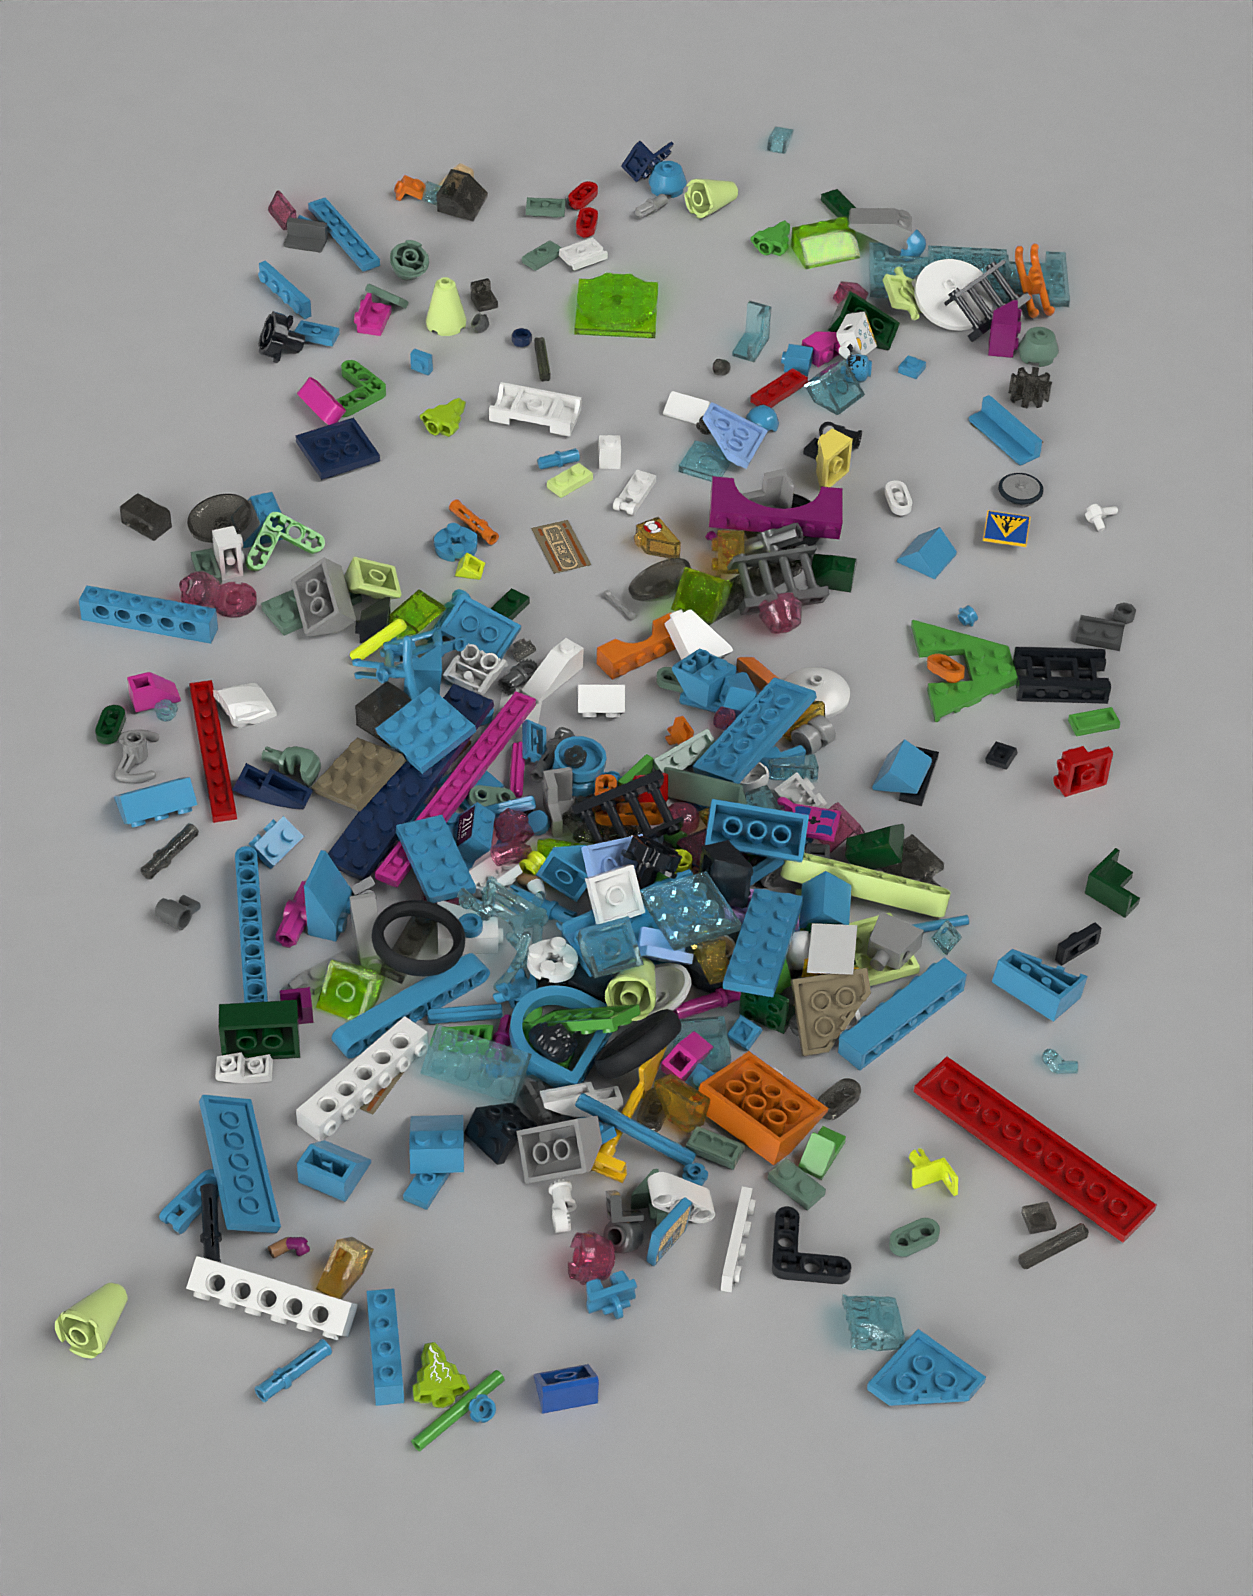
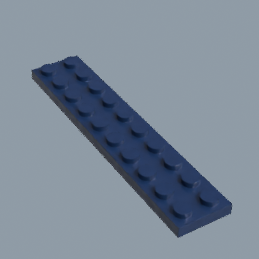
M453 684L443 697L473 723L476 730L494 707L492 699L456 684ZM472 736L423 774L406 760L367 805L357 813L328 852L329 857L339 871L361 881L371 876L398 839L396 825L411 821Z

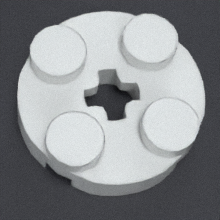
M554 937L529 946L527 968L534 977L541 980L542 976L549 978V982L559 983L570 979L574 975L577 968L578 955L572 946L566 944L564 938Z

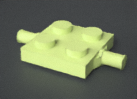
M896 267L894 269L895 276L886 274L882 279L891 306L896 309L908 310L911 319L917 320L920 317L918 313L922 312L915 300L914 287L912 285L913 279L904 275L902 267Z

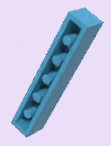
M945 957L937 963H932L926 972L920 976H915L909 985L903 989H898L892 998L885 1003L881 1002L871 1014L863 1016L850 1030H844L839 1037L838 1053L861 1071L963 992L967 974Z

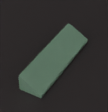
M667 766L664 768V773L668 774V797L706 807H710L712 799L747 805L741 784Z

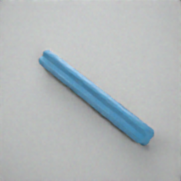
M584 1093L580 1094L575 1103V1106L592 1116H598L599 1120L614 1126V1128L685 1166L692 1164L696 1154L693 1151Z

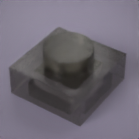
M1048 1201L1022 1206L1021 1213L1030 1234L1056 1229L1057 1222Z

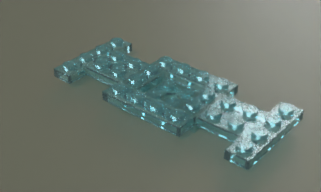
M869 242L870 297L889 298L882 279L886 274L895 276L894 269L896 267H902L904 275L914 279L926 266L943 259H956L967 262L978 268L983 274L987 271L985 267L994 261L998 264L1004 259L1006 263L998 268L1015 293H1023L1016 263L1009 261L1007 249L928 245V257L889 255V246L883 243ZM1046 251L1045 263H1040L1050 306L1069 307L1070 294L1066 252ZM1024 262L1026 274L1028 276L1029 270L1032 267V263ZM992 274L988 275L989 282L1004 303H1009V297Z

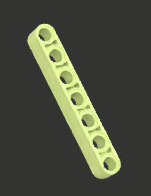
M804 853L802 863L784 860L785 863L782 865L780 875L787 880L803 884L827 871L851 885V896L934 917L945 916L951 894L948 889L808 853Z

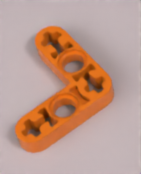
M610 774L598 776L595 780V796L616 788V778ZM655 802L640 803L650 825H659L664 822ZM629 803L616 804L615 808L623 825H639L635 815H626V813H633ZM602 810L595 813V821L598 824L613 826L607 812Z

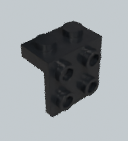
M513 1103L489 1105L475 1108L464 1134L494 1163L499 1165L505 1163L514 1142H518L517 1131L537 1127V1124L526 1117L520 1111V1108Z

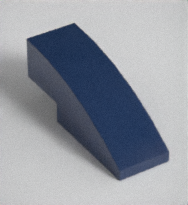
M247 763L232 789L257 801L292 809H304L313 792L312 789L271 768L267 774Z

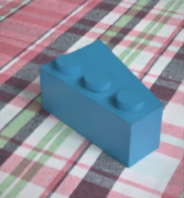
M1011 949L998 960L992 983L1053 1022L1081 998L1088 976L1081 973L1079 977L1064 972V967L1059 965L1056 968L1041 963L1042 959Z

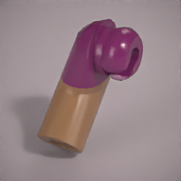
M285 1237L269 1245L268 1251L273 1259L292 1249H295L296 1255L300 1257L310 1252V1247L307 1245L308 1241L304 1237Z

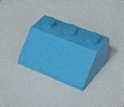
M182 777L114 796L124 824H131L132 828L146 824L145 819L152 817L155 818V821L169 818L168 813L178 811L179 815L193 811L192 806L198 805L190 777Z

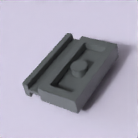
M1081 615L1075 643L1120 651L1125 623Z

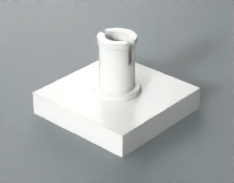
M633 864L585 878L597 927H604L645 913Z

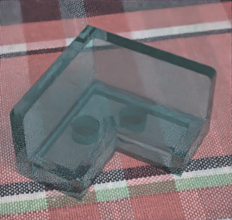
M753 301L748 302L745 333L733 350L732 356L751 362L756 361L769 340L771 306Z
M724 1016L680 1019L681 1031L672 1041L673 1048L695 1031L714 1047L702 1061L704 1067L713 1073H717L731 1063V1051Z

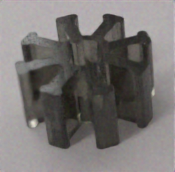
M1024 367L1018 368L1017 375L1014 373L1011 375L1008 391L1011 394L1010 400L1015 403V401L1022 399L1021 407L1026 409L1029 406V401H1032L1036 408L1042 407L1043 400L1048 402L1050 399L1052 387L1050 374L1045 372V374L1038 376V367H1032L1031 374H1028Z

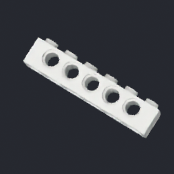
M404 1016L296 1110L297 1126L317 1141H323L327 1136L333 1135L344 1121L350 1120L361 1106L368 1104L378 1091L388 1087L394 1077L400 1072H405L410 1063L426 1053L428 1049V1032Z
M196 1256L186 1289L195 1291L194 1297L207 1301L210 1300L211 1296L220 1299V1305L235 1309L236 1304L246 1307V1313L260 1317L261 1313L265 1312L272 1315L270 1319L272 1321L287 1324V1321L291 1320L297 1322L296 1328L313 1332V1328L323 1330L322 1336L334 1340H339V1336H349L358 1304L199 1256ZM222 1276L225 1280V1285L222 1290L218 1291L215 1287V1281L218 1277ZM245 1284H248L251 1292L246 1299H243L240 1291ZM273 1291L277 1299L275 1304L269 1307L266 1303V1297ZM299 1299L302 1302V1310L299 1314L295 1315L292 1311V1304ZM325 1307L328 1310V1318L325 1322L321 1323L318 1320V1312L321 1308Z

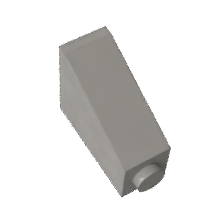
M368 893L350 896L351 929L361 973H376L387 970L386 964L376 954L372 943V928L378 917L375 894Z

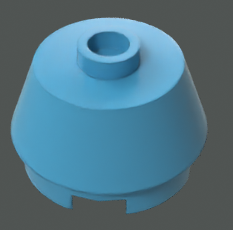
M673 161L657 163L649 178L651 192L656 196L664 194L671 195V198L678 197L683 193V189L687 184L681 165Z

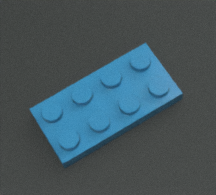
M443 815L396 825L397 836L428 902L437 903L476 893V885Z

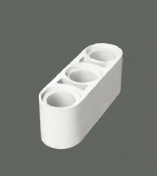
M666 1172L654 1173L648 1178L650 1197L655 1208L670 1213L680 1200L686 1197L693 1202L689 1221L701 1224L707 1223L715 1217L709 1189Z

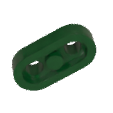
M109 705L102 710L95 728L96 739L99 743L108 745L115 743L119 739L126 721L125 710L122 706Z

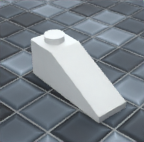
M565 638L551 649L523 687L521 693L535 698L536 703L540 704L583 668L584 648Z

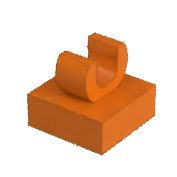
M679 716L675 718L673 726L667 728L670 735L665 736V739L669 745L676 743L679 745L693 737L694 730L684 716Z

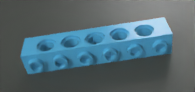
M86 585L79 599L81 619L84 621L210 644L218 630L215 608Z

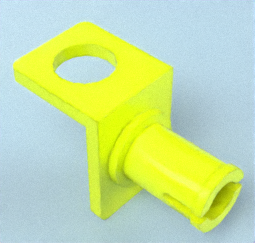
M918 1148L920 1156L916 1150L909 1154V1160L915 1166L912 1169V1187L914 1189L942 1180L953 1196L958 1195V1176L944 1157L931 1162L925 1151L921 1148Z

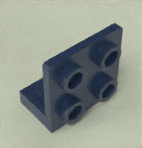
M639 141L634 145L621 167L635 182L642 178L645 180L651 175L655 165L665 160L672 153L670 149L674 143L672 141L653 154Z

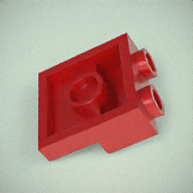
M1084 746L1062 752L1061 759L1057 760L1058 775L1053 777L1055 787L1060 789L1064 797L1107 785L1114 752L1109 746L1090 752Z

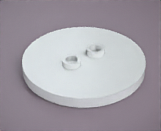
M943 259L929 264L919 274L914 288L915 300L920 311L931 322L945 329L956 331L972 329L973 325L955 300L945 306L944 302L950 298L948 294L956 288L962 290L983 273L975 266L956 259ZM977 283L974 285V288L989 309L992 310L994 302L981 284ZM966 291L961 296L978 320L984 322L985 316Z

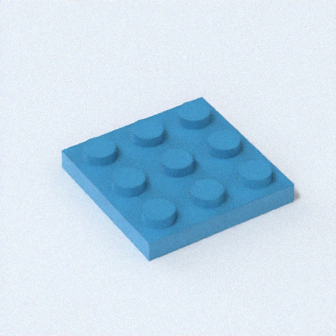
M431 687L427 688L376 728L377 734L398 753L402 754L422 774L477 732L473 723Z

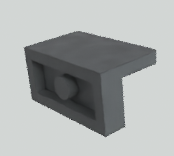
M292 217L288 218V235L284 241V247L321 253L328 240L327 223Z
M617 1190L606 1191L607 1218L611 1223L644 1221V1214L640 1210L622 1211L621 1194Z

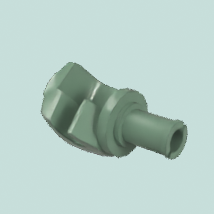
M266 746L262 752V761L279 765V771L282 774L293 775L295 765H300L301 778L308 788L312 786L321 769L320 759L310 749L293 746L287 747L282 752Z

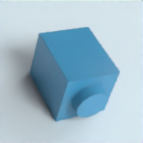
M789 344L787 352L783 351L781 363L784 364V372L786 373L793 368L801 374L808 376L812 365L813 348Z

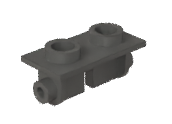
M530 1077L524 1078L521 1082L522 1090L518 1094L537 1127L562 1120L563 1118L560 1113L544 1108L540 1091L546 1090L542 1081H535Z

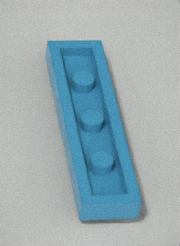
M266 260L260 262L258 273L260 281L265 283L273 293H276L284 303L293 308L295 313H298L304 319L312 317L311 300Z

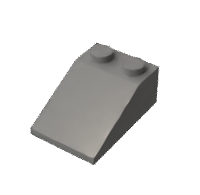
M851 208L849 211L848 227L901 252V249L904 248L907 239L912 233V216L905 210L895 208Z

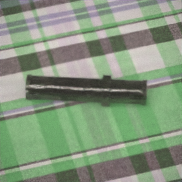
M188 823L161 850H156L153 853V858L141 867L142 875L151 880L162 868L168 867L171 864V860L199 835L196 826Z

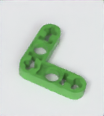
M347 360L342 363L341 372L343 378L357 388L337 399L346 409L342 417H349L386 396V384L355 360ZM363 397L365 399L357 400L356 398Z
M272 512L265 518L246 556L245 564L248 569L254 572L263 569L279 537L311 554H316L324 548L325 539L318 532L280 512ZM276 517L278 518L279 524L284 526L287 522L289 523V525L285 528L283 533L281 532L283 527H281L280 525L273 527V522L270 521V519L273 520ZM291 527H296L300 530V537L298 539L290 536L289 529ZM307 533L308 536L306 538L311 541L314 538H316L317 544L319 546L312 548L311 542L305 540L304 543H301V540L305 537V534ZM262 536H268L271 539L270 547H263L260 544ZM259 551L266 552V555L262 553L259 558L261 564L254 566L251 557L254 558Z

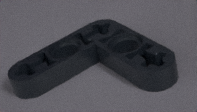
M784 1206L776 1211L774 1223L772 1273L777 1278L783 1280L827 1284L846 1283L850 1279L852 1269L849 1260L841 1256L799 1253V1213L793 1207ZM784 1217L790 1218L789 1229H784ZM782 1238H787L793 1244L789 1247H783L778 1241ZM781 1263H787V1268H782ZM796 1263H800L799 1270H796ZM808 1263H813L818 1266L819 1270L808 1272L804 1266ZM824 1266H827V1273L823 1272ZM836 1267H840L842 1273H836Z

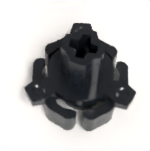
M272 311L264 322L258 343L260 347L259 353L273 358L274 363L280 361L283 348L297 353L303 349L305 336L289 330L294 322L293 316L289 315L287 317L284 314Z
M633 835L627 850L623 849L621 852L625 858L638 862L635 873L640 890L652 885L658 872L672 879H676L678 875L675 871L681 862L682 856L677 851L655 840Z

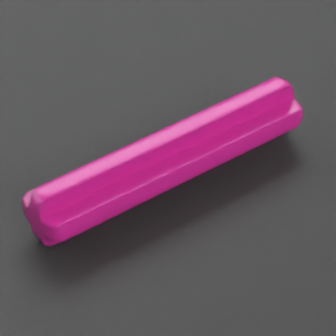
M521 741L518 743L514 742L511 751L509 790L515 794L516 798H521L523 795L525 759L522 755Z

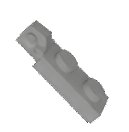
M342 951L296 976V979L288 983L289 989L310 987L311 993L317 995L356 974L357 966Z

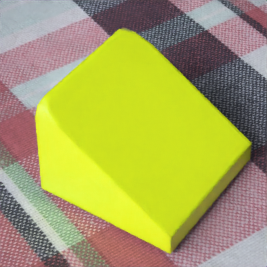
M466 553L458 563L455 576L480 580L485 562Z

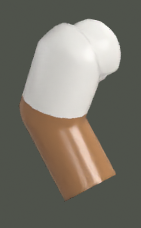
M521 873L517 876L518 884L525 885L529 892L544 899L546 898L547 892L539 876Z

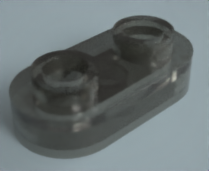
M845 1078L839 1080L818 1098V1101L831 1109H828L823 1118L827 1120L837 1119L855 1105L861 1095L860 1084L853 1079Z
M654 1087L648 1090L637 1113L636 1121L655 1132L660 1131L671 1107L670 1092L662 1087Z

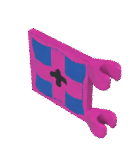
M785 797L777 799V805H783L784 808L777 807L776 810L809 815L806 837L834 842L842 811L794 804Z

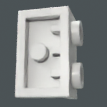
M798 772L775 788L780 797H785L794 804L824 808L827 804L819 792L816 795L812 792L815 787L807 777L802 779Z

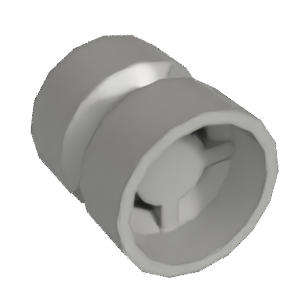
M822 715L815 716L807 724L801 725L791 733L794 747L802 745L806 750L805 757L813 755L822 747L834 741L836 736L833 725Z

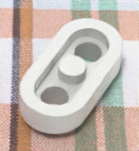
M894 480L888 482L885 487V496L891 511L899 516L909 514L912 510L913 502L907 486L901 481Z

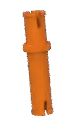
M458 499L450 503L449 510L466 523L477 536H481L489 545L497 542L499 534L488 526L487 521L477 517Z

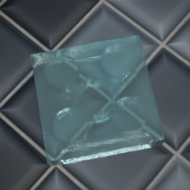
M695 440L679 464L678 472L712 482V476L722 477L731 461L727 460L721 448Z

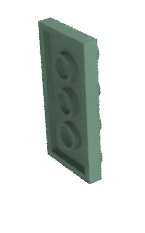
M293 589L261 603V610L284 636L303 628ZM348 591L352 606L362 602L361 594H354Z

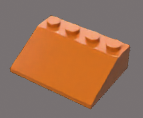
M750 1051L700 1083L697 1093L706 1103L707 1110L705 1115L772 1165H775L789 1155L829 1109Z

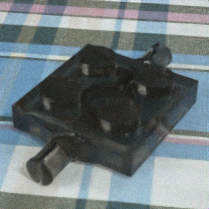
M911 834L903 841L902 862L880 869L888 874L940 886L933 880V877L944 869V862L917 837Z

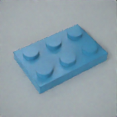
M462 594L442 624L441 630L442 635L451 640L465 635L467 636L468 644L476 645L480 651L497 655L498 659L502 660L520 632L521 625Z

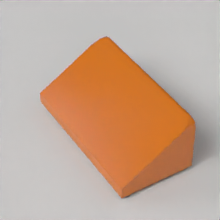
M754 657L737 658L736 670L747 673L751 682L761 691L774 677L778 678Z

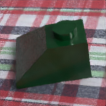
M814 554L811 566L816 584L820 587L828 586L830 590L851 593L857 559L837 555Z

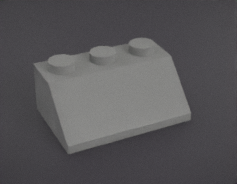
M322 558L291 579L306 636L341 632L356 622L341 565L327 558Z
M598 1116L518 1130L517 1137L525 1184L590 1172L602 1144Z

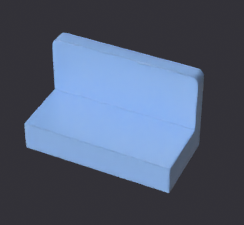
M649 927L640 928L636 957H645L651 960L680 965H689L693 961V954L684 952L688 939L687 935Z

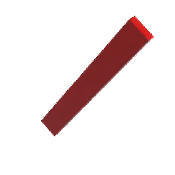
M208 680L189 683L213 823L236 820L237 813L216 699L213 694V682Z

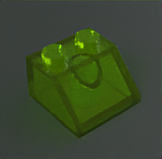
M685 567L671 610L678 611L682 609L683 613L692 610L703 621L713 624L726 605L733 582Z

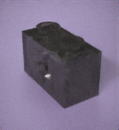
M139 493L120 506L122 523L153 541L172 528L170 511Z

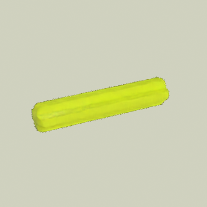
M396 619L352 650L349 654L352 660L357 658L365 659L382 647L383 643L389 642L406 630L407 625L403 619Z

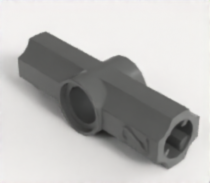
M798 523L783 526L779 529L774 528L758 533L756 537L736 543L737 554H746V556L780 551L783 547L803 541V532Z

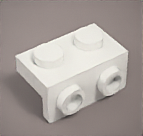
M499 851L493 852L469 869V873L476 885V893L470 894V896L482 897L484 899L495 896L498 893L497 890L515 882V878L523 873L519 864L505 863Z

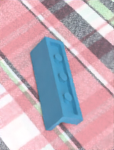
M990 395L983 397L981 411L969 416V421L1019 465L1040 457L1042 440Z

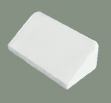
M672 391L663 415L702 426L704 423L703 416L710 402Z

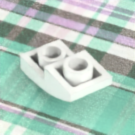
M242 1052L217 1056L215 1078L218 1081L232 1083L272 1081L273 1060L270 1054L251 1058H244Z

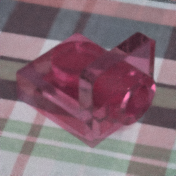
M841 281L833 299L839 304L848 292L852 291L866 300L869 293L858 283Z

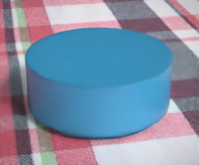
M541 810L531 812L525 820V826L528 831L536 836L546 833L551 824L550 818Z
M468 913L458 919L463 926L466 938H475L482 933L483 921L480 916Z

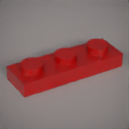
M792 368L752 394L750 402L756 406L767 405L772 408L807 385L808 377Z

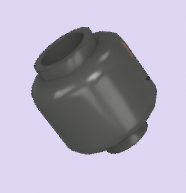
M610 1221L605 1226L603 1232L606 1246L610 1251L617 1254L628 1253L638 1249L644 1238L643 1229L638 1221L611 1223Z

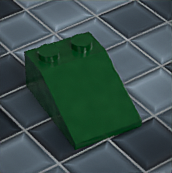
M849 291L838 304L828 331L837 332L847 314L865 312L877 344L876 348L888 351L891 348L900 322L852 291Z

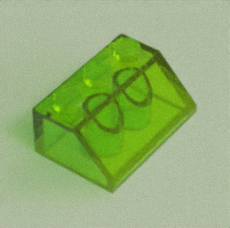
M838 217L792 228L791 248L805 269L860 258L855 230L848 227L849 220L847 217Z

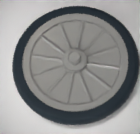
M1026 473L1008 474L1000 480L998 490L1004 499L1020 505L1032 504L1038 501L1044 491L1042 483L1034 476Z

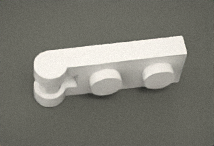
M636 470L620 496L614 500L613 509L617 511L624 510L627 511V514L634 516L655 485L656 475Z

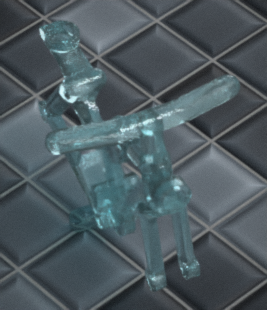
M490 876L486 881V887H483L481 891L482 901L475 898L464 887L460 889L457 897L462 908L473 909L481 916L483 921H488L491 917L497 916L507 921L512 927L513 932H508L506 939L515 948L517 953L507 971L493 985L494 990L499 992L496 989V985L504 982L508 984L516 976L519 969L527 968L531 933L524 931V929L533 927L532 944L542 941L543 927L549 919L547 911L544 908H540L545 900L544 892L538 891L531 902L497 882L495 877ZM495 890L498 891V892H500L501 894H503L504 896H506L507 898L511 899V900L514 901V902L512 903V902L509 901L508 899L504 898L503 896H501L500 894H498L497 892H495ZM495 901H496L497 903H499L500 905L504 906L505 908H507L508 910L512 911V912L515 913L516 915H513V914H511L509 911H507V910L503 909L502 907L496 905V904H495Z

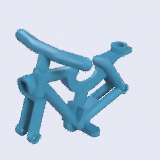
M435 627L430 631L413 636H405L399 640L394 637L389 642L383 643L384 648L380 650V656L385 657V665L383 662L365 661L360 658L352 660L353 666L377 669L376 673L356 672L354 673L355 679H376L380 683H385L389 678H406L407 688L413 700L420 695L416 686L412 664L419 659L417 656L429 652L436 646L441 647L442 657L445 653L453 650L463 651L466 645H468L467 636L463 635L443 642L441 627ZM433 636V642L415 646V641ZM403 661L402 663L394 666V662Z

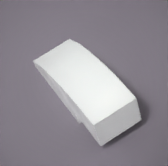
M590 1081L540 1091L544 1108L573 1117H592V1115L575 1106L581 1093L620 1113L624 1108L623 1098L618 1086L594 1090Z

